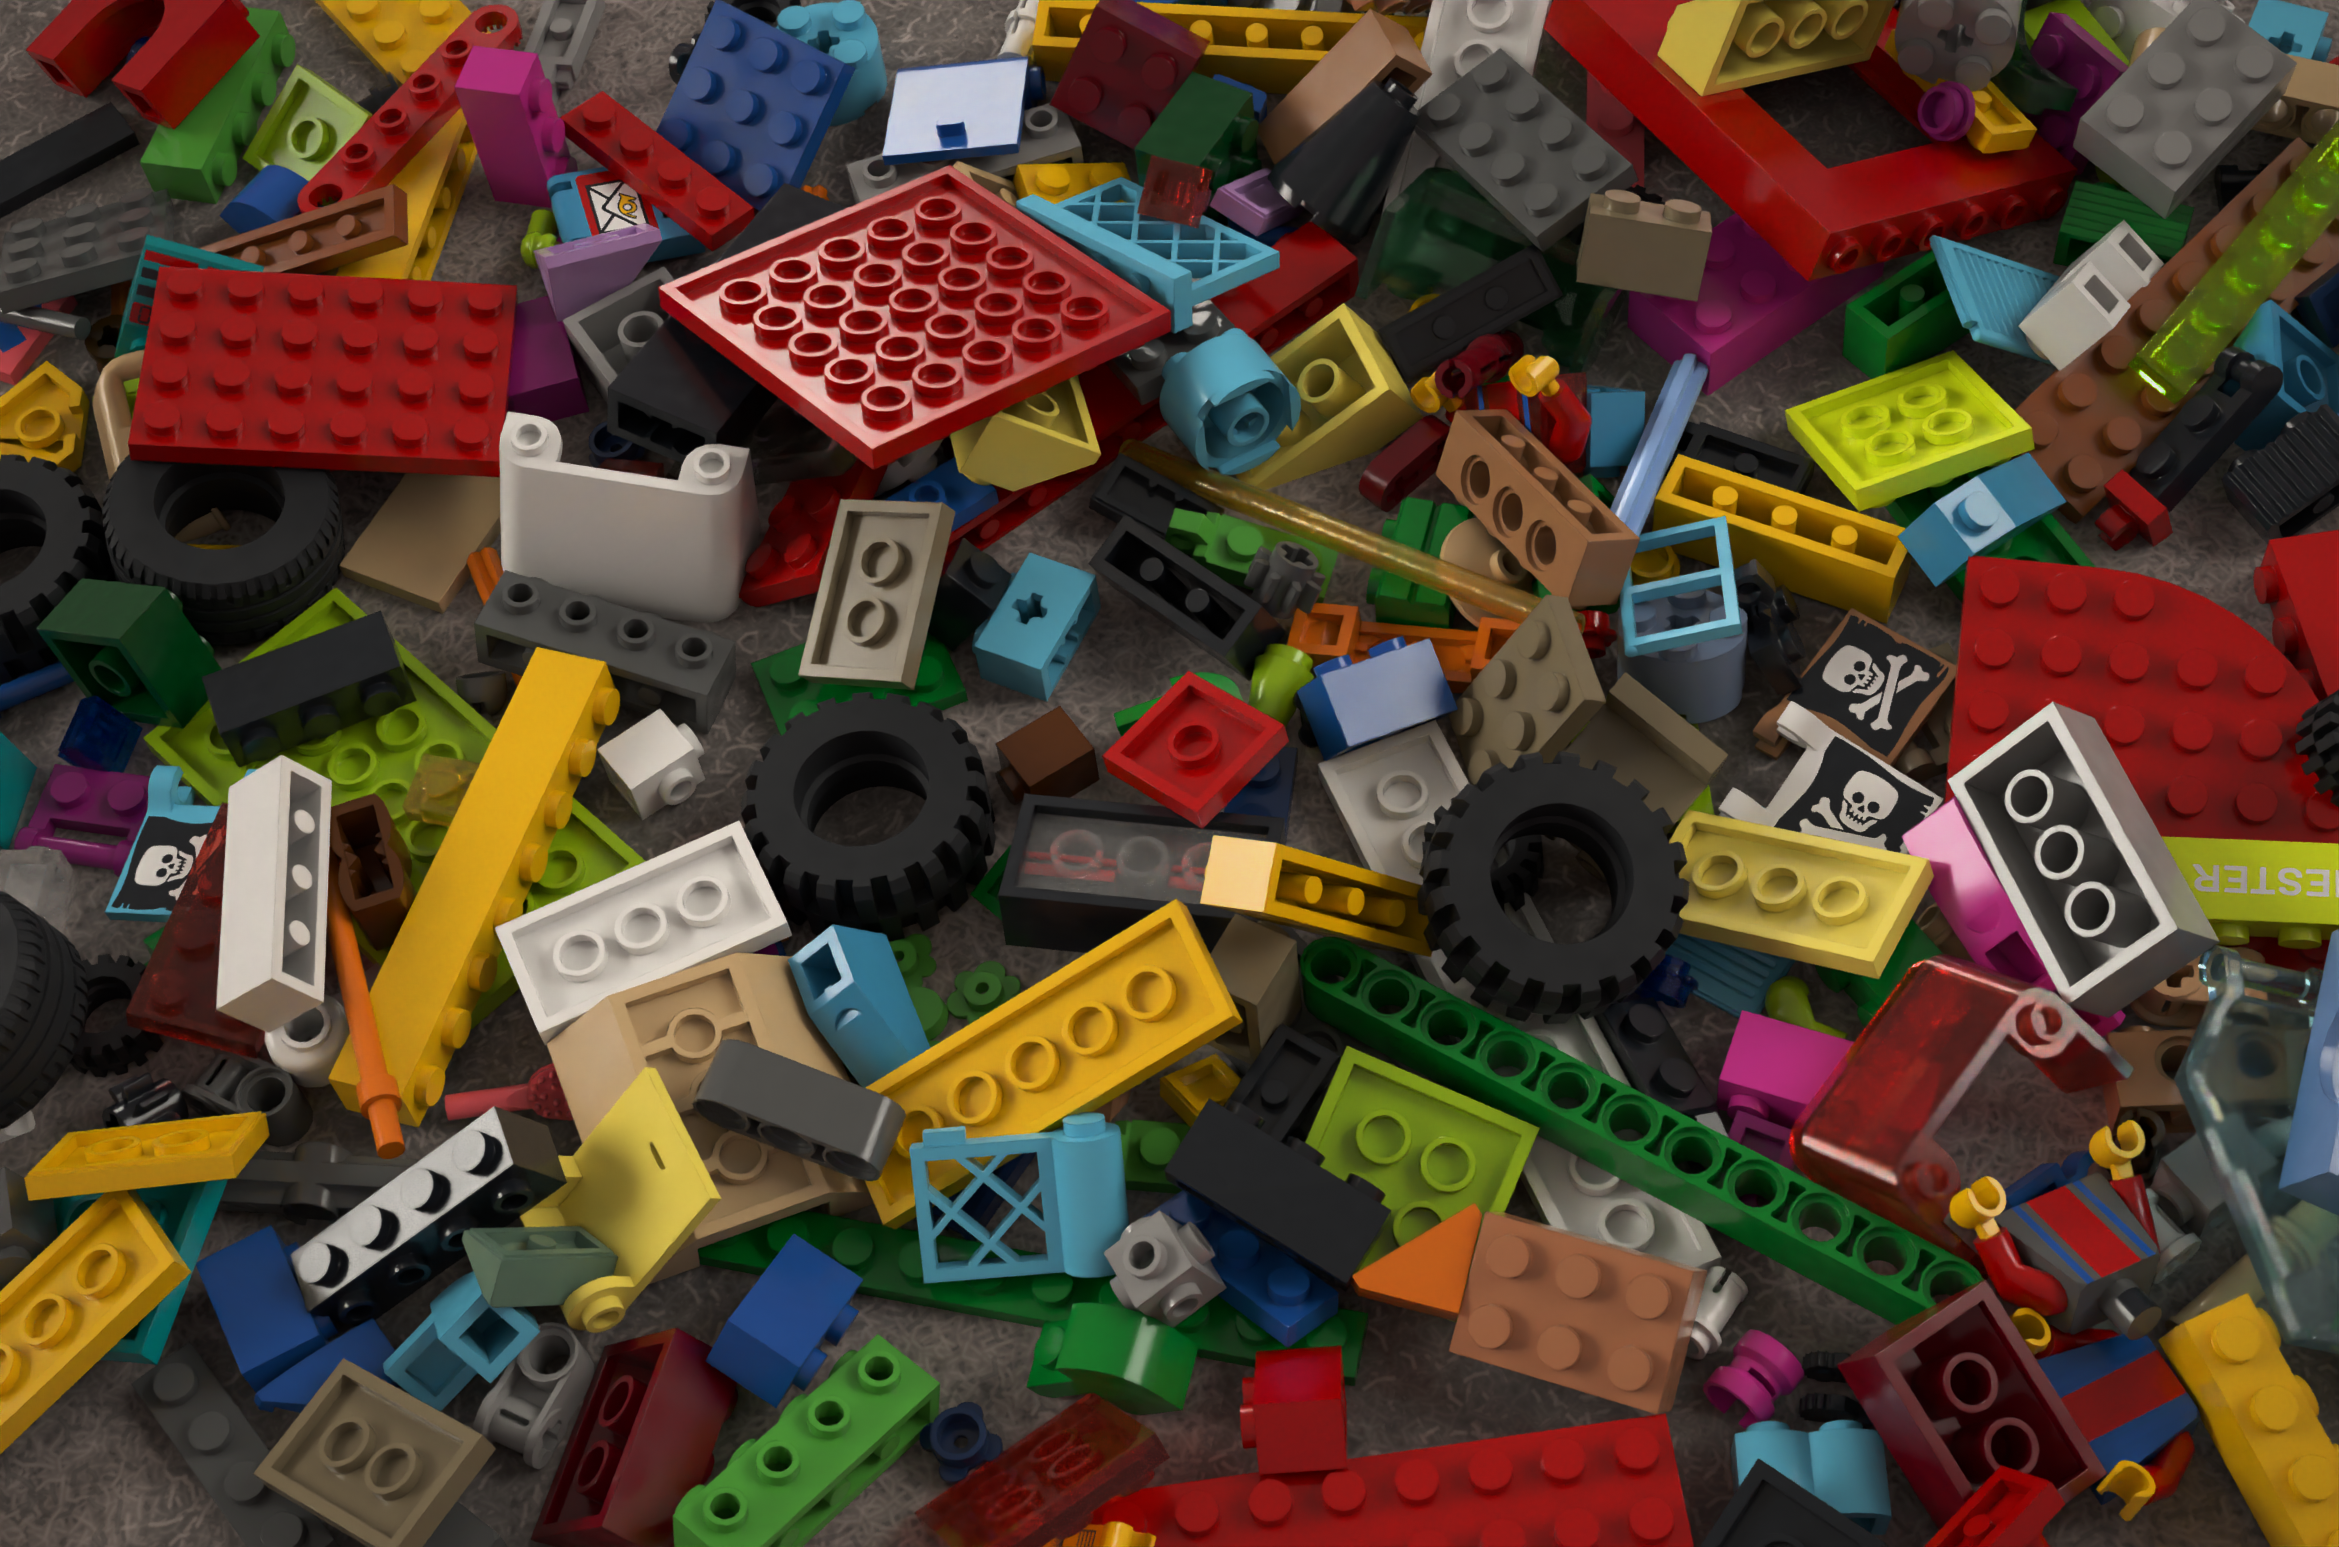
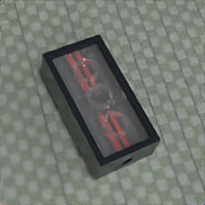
M1024 794L998 894L1005 943L1011 946L1087 953L1171 901L1178 899L1187 906L1211 954L1234 915L1238 914L1200 903L1213 835L1273 842L1286 846L1285 818L1219 812L1202 829L1167 807ZM1238 914L1256 923L1261 920L1254 917Z

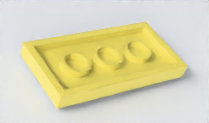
M1687 810L1669 840V844L1674 842L1683 843L1687 864L1679 872V878H1684L1689 882L1688 903L1679 912V916L1684 921L1679 934L1875 979L1880 978L1934 878L1930 861L1927 858L1693 810Z

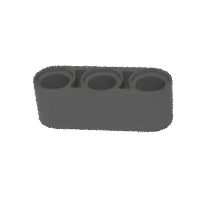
M734 1039L722 1040L692 1103L694 1109L702 1117L716 1125L847 1176L866 1181H874L880 1178L906 1118L904 1109L882 1094L750 1043Z

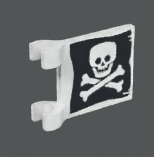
M1791 701L1777 721L1779 727L1776 732L1806 750L1768 807L1763 808L1751 797L1733 787L1718 808V811L1721 812L1719 816L1908 854L1909 851L1902 836L1937 810L1943 802V798L1836 733L1807 709Z

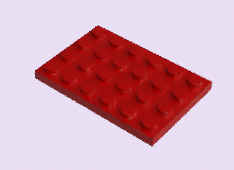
M159 266L128 440L130 459L137 461L500 477L499 444L508 412L518 306L517 285Z

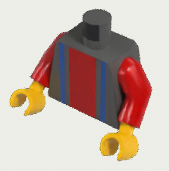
M2127 1120L2118 1126L2117 1139L2121 1145V1150L2112 1141V1133L2107 1125L2098 1130L2090 1140L2089 1153L2097 1164L2110 1169L2112 1175L2110 1180H2106L2102 1174L2095 1172L2006 1211H2003L2007 1202L2005 1191L2001 1184L1990 1176L1982 1177L1972 1183L1970 1189L1965 1188L1953 1196L1949 1206L1951 1218L1963 1228H1975L1978 1237L1974 1239L1973 1243L1981 1258L1979 1267L1990 1277L1997 1294L2003 1301L2021 1308L2033 1309L2061 1332L2068 1334L2079 1333L2109 1319L2129 1340H2137L2147 1335L2159 1322L2162 1310L2149 1297L2160 1261L2161 1252L2142 1174H2134L2131 1160L2138 1156L2145 1146L2144 1132L2135 1121Z

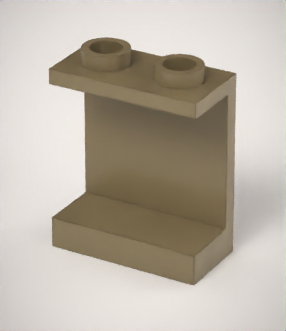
M1626 672L1609 690L1605 705L1564 751L1579 754V766L1592 769L1598 759L1617 767L1613 779L1626 787L1636 779L1650 791L1643 801L1652 812L1664 807L1674 825L1722 770L1729 755ZM1544 835L1545 837L1553 841L1557 838L1555 836ZM1567 841L1579 851L1575 857L1579 864L1598 880L1607 882L1602 870L1593 858L1577 845Z

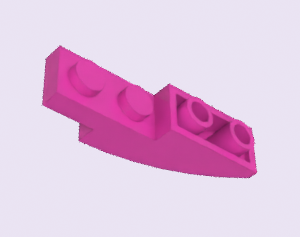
M1956 796L1902 836L1910 855L1929 859L1934 878L1928 890L1949 925L1990 984L2016 1017L2024 1011L2027 1012L2066 1061L2122 1024L2126 1017L2122 1010L2107 1018L2065 1006Z

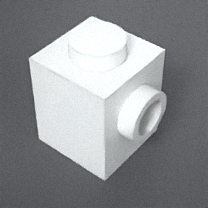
M661 709L653 712L597 749L609 780L642 820L667 804L677 805L684 802L693 794L697 784L705 780L698 760L705 753L698 738L685 723L676 727Z

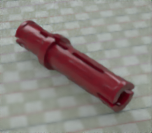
M1506 330L1503 334H1501V331H1498L1495 334L1477 337L1468 345L1466 351L1451 360L1444 361L1438 366L1435 372L1437 389L1447 398L1453 399L1457 394L1461 398L1483 383H1493L1501 380L1509 373V369L1523 357L1524 345L1522 339L1511 330ZM1503 355H1508L1504 359L1500 358ZM1457 368L1460 369L1458 372L1451 375L1453 370Z

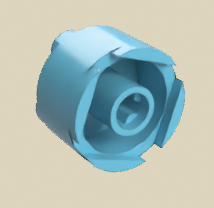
M843 0L839 3H817L806 7L790 6L780 12L777 18V29L856 68L829 126L852 122L865 114L864 111L876 100L877 103L880 101L887 87L886 69L876 25L865 13L864 6L856 0Z
M1240 328L1229 329L1221 336L1201 343L1190 352L1175 354L1165 363L1162 369V377L1165 382L1159 401L1161 415L1198 463L1207 470L1208 467L1217 468L1222 475H1235L1257 467L1272 457L1281 447L1276 439L1286 425L1293 431L1298 422L1301 411V399L1297 389L1261 346Z

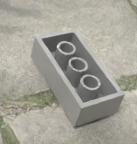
M2051 702L1947 780L2065 1006L2109 1018L2220 942L2095 718Z

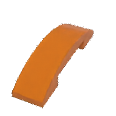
M1315 603L1309 614L1298 608L1296 609L1287 645L1306 653L1313 660V669L1324 662L1343 655H1349L1353 664L1371 658L1368 652L1370 648L1393 638L1403 636L1407 646L1430 638L1451 693H1463L1523 623V620L1481 617L1478 631L1361 621L1358 606Z

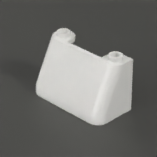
M507 412L499 444L501 565L503 573L507 570L526 577L541 578L558 587L584 595H596L613 604L642 613H654L662 618L702 623L717 622L729 617L736 611L741 602L739 592L747 573L745 565L748 558L755 551L761 530L749 448L723 444H706L695 448L686 456L678 480L560 462L563 442L555 424L539 416Z

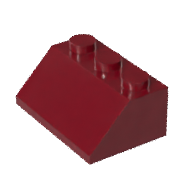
M1987 1280L1979 1281L1893 1326L1837 1364L1838 1369L1938 1530L1953 1517L2001 1465L2051 1481L2065 1503L2107 1474Z
M678 1328L621 1341L604 1347L531 1540L555 1547H674L673 1515L681 1499L692 1488L700 1484L704 1485L711 1475L715 1462V1457L712 1453L722 1424L731 1416L738 1400L737 1382L705 1362L713 1347Z

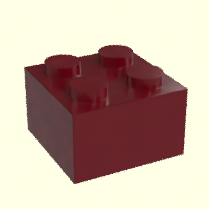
M1100 0L1091 14L1049 105L1135 150L1137 144L1192 71L1196 72L1210 41L1133 0Z

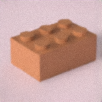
M1485 1212L1449 1352L1654 1414L1672 1411L1708 1271L1504 1212Z

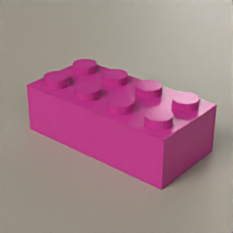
M1735 213L1712 228V236L1698 300L1691 301L1629 291L1627 327L1671 365L1676 360H1682L1686 353L1696 354L1697 361L1707 365L1708 374L1701 391L1709 396L1883 275L1884 263H1876L1853 269L1843 274H1835L1807 281Z

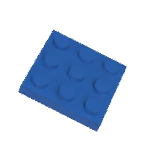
M716 0L656 132L760 211L784 183L799 189L801 188L856 68L722 0Z

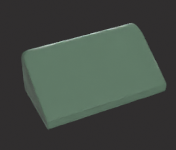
M581 1226L470 1228V1230H464L462 1237L463 1245L481 1292L487 1303L494 1308L563 1305L568 1296L582 1285L597 1278L613 1276L618 1256L610 1248Z

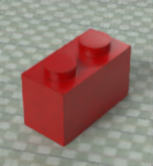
M1342 1346L1256 1351L1255 1376L1242 1378L1243 1404H1240V1424L1243 1449H1257L1259 1475L1347 1469V1403Z

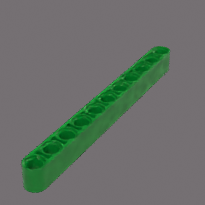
M1336 936L1322 937L1312 941L1303 951L1300 958L1303 1000L1308 1011L1317 1019L1459 1094L1539 1127L1538 1136L1895 1325L1935 1305L1936 1303L1932 1297L1945 1294L1952 1296L1984 1280L1978 1269L1956 1255L1346 939ZM1328 975L1344 977L1342 981L1331 984L1319 981ZM1385 1005H1395L1402 1008L1400 1012L1395 1014H1383L1376 1011ZM1452 1035L1460 1038L1462 1041L1454 1045H1442L1434 1040L1441 1036ZM1502 1066H1511L1518 1068L1522 1072L1512 1077L1497 1075L1494 1070ZM1570 1097L1579 1100L1582 1105L1572 1109H1565L1553 1102L1560 1098ZM1622 1129H1632L1640 1132L1644 1137L1637 1141H1625L1619 1139L1614 1133ZM1685 1161H1693L1701 1164L1707 1170L1699 1174H1688L1682 1172L1676 1165ZM1745 1194H1757L1768 1200L1770 1204L1763 1207H1751L1741 1202L1738 1197ZM1808 1227H1819L1826 1229L1834 1238L1828 1241H1816L1803 1234L1802 1230ZM1882 1260L1896 1267L1899 1273L1883 1276L1868 1268L1867 1263Z

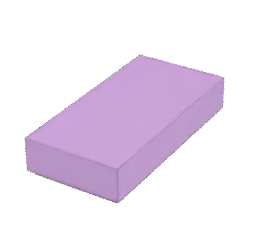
M1263 168L1218 188L1209 205L1256 237L1298 217L1305 209L1300 203L1295 209L1273 188L1267 179L1271 172L1268 168Z

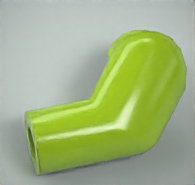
M538 209L532 213L527 234L521 243L523 261L532 269H539L534 250L560 244V242L556 241L558 227L554 213L549 210Z

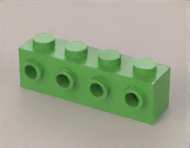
M879 1334L858 1352L856 1350L848 1351L835 1363L829 1377L811 1394H800L795 1397L783 1410L777 1424L759 1440L752 1438L744 1442L732 1455L724 1471L707 1486L703 1484L697 1485L681 1499L673 1515L674 1547H803L919 1440L922 1428L926 1424L933 1422L939 1415L940 1383Z

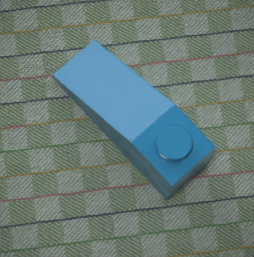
M2028 452L1977 475L1934 502L1897 537L1934 586L1937 587L1964 570L1968 556L1987 555L2060 508L2067 501Z

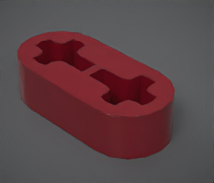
M1427 415L1420 419L1371 461L1360 479V494L1382 511L1389 512L1437 471L1451 427L1434 415Z

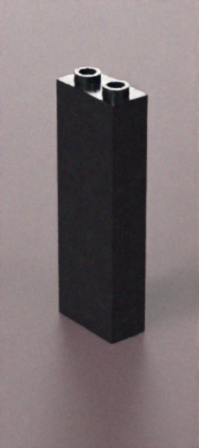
M784 183L715 263L846 208ZM670 315L608 386L607 432L683 464L689 453L695 448L706 444H723L739 447L778 397Z

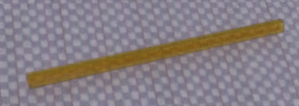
M1133 438L1124 441L1119 449V453L1195 492L1208 501L1518 624H1522L1543 599L1210 468L1207 470L1197 463ZM1573 611L1582 635L1586 624L1585 616Z

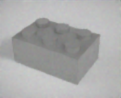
M2192 0L2080 118L2073 148L2158 215L2166 219L2285 94L2297 62L2215 0Z

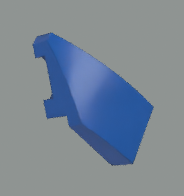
M371 1318L326 1344L256 1392L254 1402L259 1410L273 1413L274 1407L301 1413L343 1358L398 1388L399 1385L384 1373L383 1363L395 1350L375 1320Z

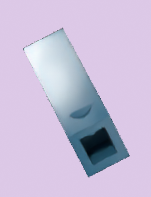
M832 924L788 959L810 1019L861 1087L869 1086L930 1048L886 934Z

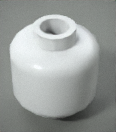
M324 994V1003L270 1033L265 1031L264 1042L274 1065L287 1071L295 1083L302 1087H323L331 1084L328 1077L350 1033L345 1009L336 999Z

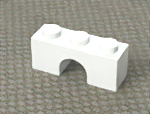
M2123 220L2069 265L2018 327L2026 334V340L2030 348L2039 357L2050 360L2061 371L2117 325L2131 307L2127 301L2141 287H2146L2150 283V279L2161 269L2164 263L2127 222Z

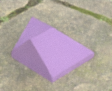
M642 223L534 250L536 262L557 322L631 284L662 242L660 229L647 223Z

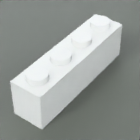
M283 755L278 756L229 787L216 1010L268 1033L324 1003L332 780Z

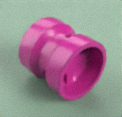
M1750 1329L1745 1332L1733 1347L1734 1359L1728 1366L1716 1368L1703 1384V1391L1706 1397L1722 1413L1725 1414L1737 1398L1749 1408L1748 1412L1738 1423L1745 1429L1757 1422L1770 1421L1775 1413L1774 1402L1779 1396L1791 1394L1804 1378V1370L1801 1363L1792 1352L1770 1335Z

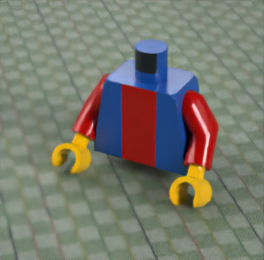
M2023 1307L2009 1316L2035 1359H2040L2037 1362L2107 1472L2105 1476L2089 1486L2101 1506L2119 1495L2126 1503L2119 1515L2125 1521H2131L2143 1506L2173 1495L2194 1456L2195 1446L2192 1435L2201 1416L2198 1407L2182 1386L2169 1360L2163 1359L2150 1338L2145 1335L2137 1340H2129L2124 1334L2120 1335L2114 1330L2088 1328L2076 1334L2061 1332L2052 1324H2047L2045 1319L2031 1308Z

